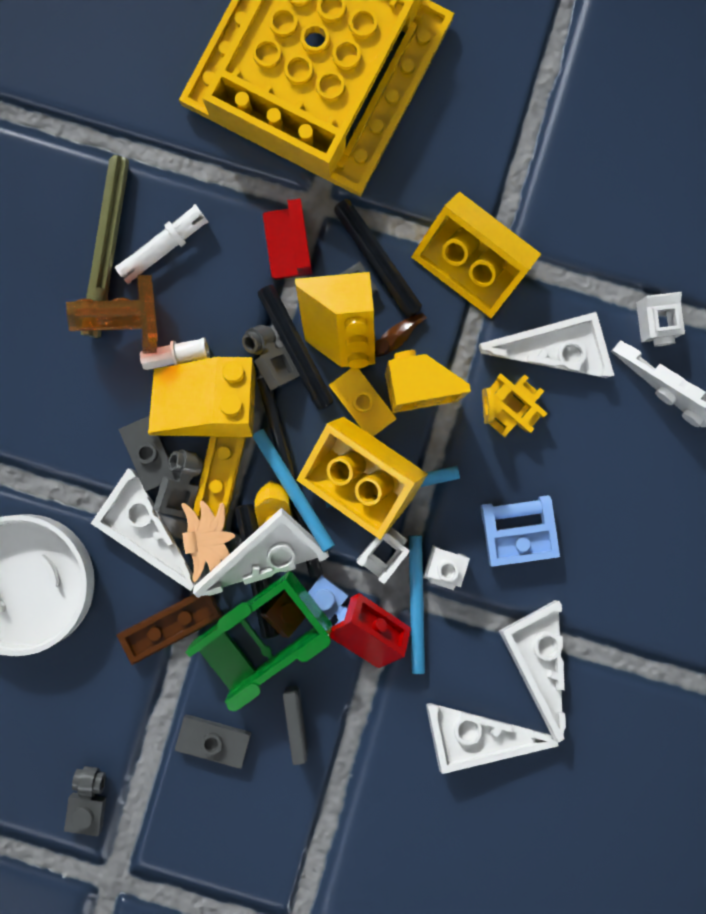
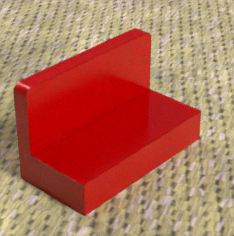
M301 198L287 200L288 209L263 213L271 276L274 280L312 275Z
M358 593L350 598L344 621L332 626L329 636L373 666L381 668L405 657L411 627Z

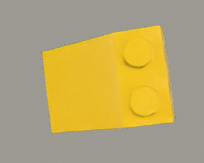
M213 357L154 369L148 434L153 436L253 437L256 371L252 357Z

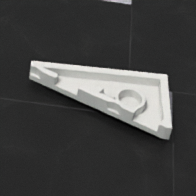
M597 312L479 344L480 353L602 378L614 376Z
M622 340L617 343L611 352L657 390L655 394L659 399L668 405L674 404L683 412L682 417L691 425L706 427L705 391L692 385L661 364L655 369L641 357L642 353L639 350L624 343Z
M128 468L91 524L192 591L198 582H193V573L162 517L153 509L154 503L148 492H145L138 474L132 468Z
M281 508L194 586L193 594L198 598L204 595L218 594L223 592V587L242 581L245 585L272 577L277 572L296 569V564L315 558H318L319 562L326 560L329 554L328 551L323 553L315 538Z
M554 600L499 630V633L553 739L559 743L564 740V730L566 728L565 713L562 712V690L565 689L564 661L561 658L563 636L560 635L559 612H562V605L560 601Z
M432 703L426 704L438 767L442 774L558 747V742L553 739L552 735Z

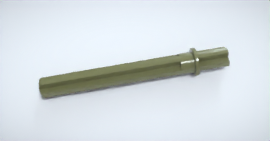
M113 155L109 159L86 299H82L85 310L81 335L92 338H101L105 309H110L107 299L129 168V160L118 155Z

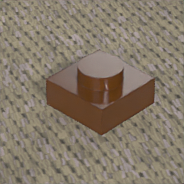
M285 589L277 594L260 614L283 638H289L306 618Z

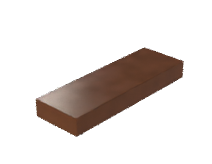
M192 594L127 628L116 636L131 665H134L216 622L224 616V613L215 595H204L198 598Z

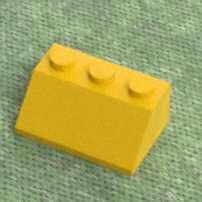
M459 191L444 205L411 258L489 318H492L531 269L541 253Z
M370 272L295 279L305 341L340 367L360 369L375 364L374 307Z
M407 350L395 353L394 358L388 360L385 378L392 413L458 402L471 392L469 383L427 354L416 355V350Z
M341 417L327 423L296 481L381 540L411 503L428 473L347 418Z

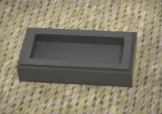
M297 685L285 687L283 701L293 765L305 764L308 758V745L300 689Z

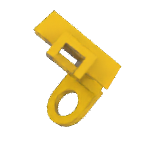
M500 373L490 388L482 390L484 424H490L504 437L507 436L516 424L525 432L531 433L534 430L532 426L538 419L548 414L535 403L544 390L541 388L536 390L527 382L529 377L523 375L514 385Z

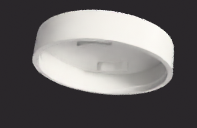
M33 514L0 517V655L25 656L50 648L64 640L77 629L91 606L95 578L90 556L83 543L69 528L51 518Z

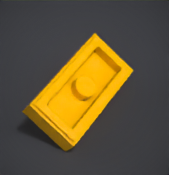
M350 368L329 384L330 389L359 427L373 437L397 420L360 369Z

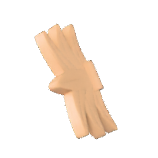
M200 501L201 519L198 518L190 506L182 503V508L188 522V530L182 533L185 554L191 553L193 559V582H196L201 576L205 562H207L211 572L221 563V560L223 561L230 555L225 543L235 538L236 535L223 531L225 523V506L223 503L219 504L215 517L210 507L204 501Z

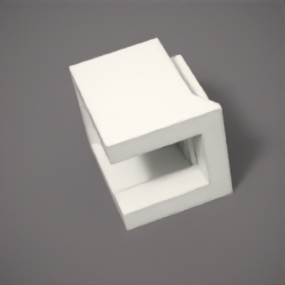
M682 292L649 295L636 302L641 343L653 341L654 347L675 344V338L685 334L681 307ZM658 311H666L668 327H660Z
M391 527L381 540L377 537L373 538L357 558V563L361 567H366L378 577L379 581L385 584L410 552L404 546L408 540ZM383 540L396 550L387 563L373 554Z
M432 545L423 578L428 579L432 584L454 590L456 586H462L470 558L463 554L448 552Z

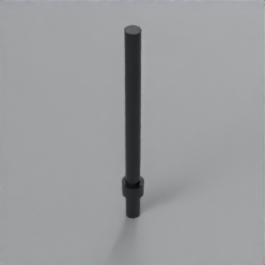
M260 378L257 380L274 446L296 481L297 475L274 390L271 391L264 378ZM289 498L294 520L312 535ZM318 558L306 561L310 578L323 575Z

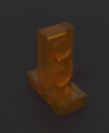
M137 275L138 300L116 298L112 301L79 299L75 302H66L69 331L140 329L142 353H157L158 336L152 275Z

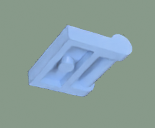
M549 495L540 496L536 501L493 506L492 503L481 505V516L484 524L489 565L491 567L560 557L553 505ZM535 514L541 515L542 524L499 530L496 528L495 520Z

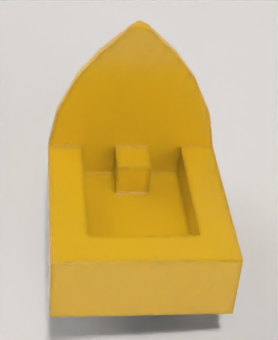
M270 480L260 488L254 501L258 527H261L281 508L293 518L289 496L282 485Z

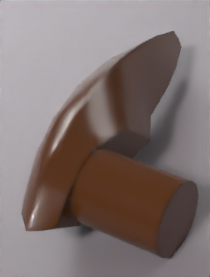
M421 313L391 327L376 341L375 357L384 356L399 348L409 338L413 330L427 317Z

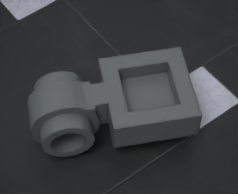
M257 325L245 332L242 344L248 353L261 355L254 362L269 389L273 391L300 377V374L285 346L276 349V335L273 329L269 326Z
M181 449L178 452L174 451L170 455L168 469L173 472L175 477L173 479L163 476L153 507L155 511L186 518L182 503L193 508L199 486L190 483V479L192 480L193 477H197L200 474L203 465L202 459L196 453Z
M84 766L83 769L75 771L72 790L78 791V793L73 792L68 798L64 832L99 836L101 833L107 797L95 795V793H102L106 780V773L100 772V768Z

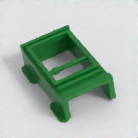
M288 571L251 600L240 603L222 616L215 626L194 639L185 653L189 658L198 651L202 654L230 690L224 701L227 704V708L230 711H237L256 698L261 691L259 685L296 659L301 662H307L327 648L331 642L329 635L332 623L293 572ZM285 589L313 625V628L273 655L271 647L265 645L245 618ZM239 622L261 648L262 655L268 657V660L257 668L252 665L227 633L228 630Z

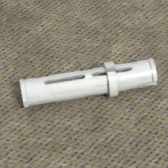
M194 204L191 209L173 223L168 221L164 224V230L114 268L121 277H124V281L130 284L132 280L176 246L180 245L182 247L185 245V239L209 222L196 204Z

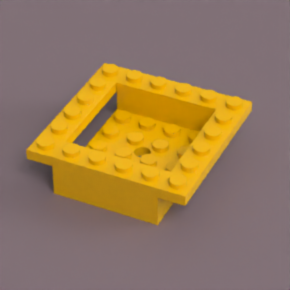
M231 0L182 92L179 102L181 106L361 197L446 35L455 13L430 0ZM400 32H405L406 34L346 146V135ZM312 33H319L325 38L324 43L318 47L309 46L305 40Z

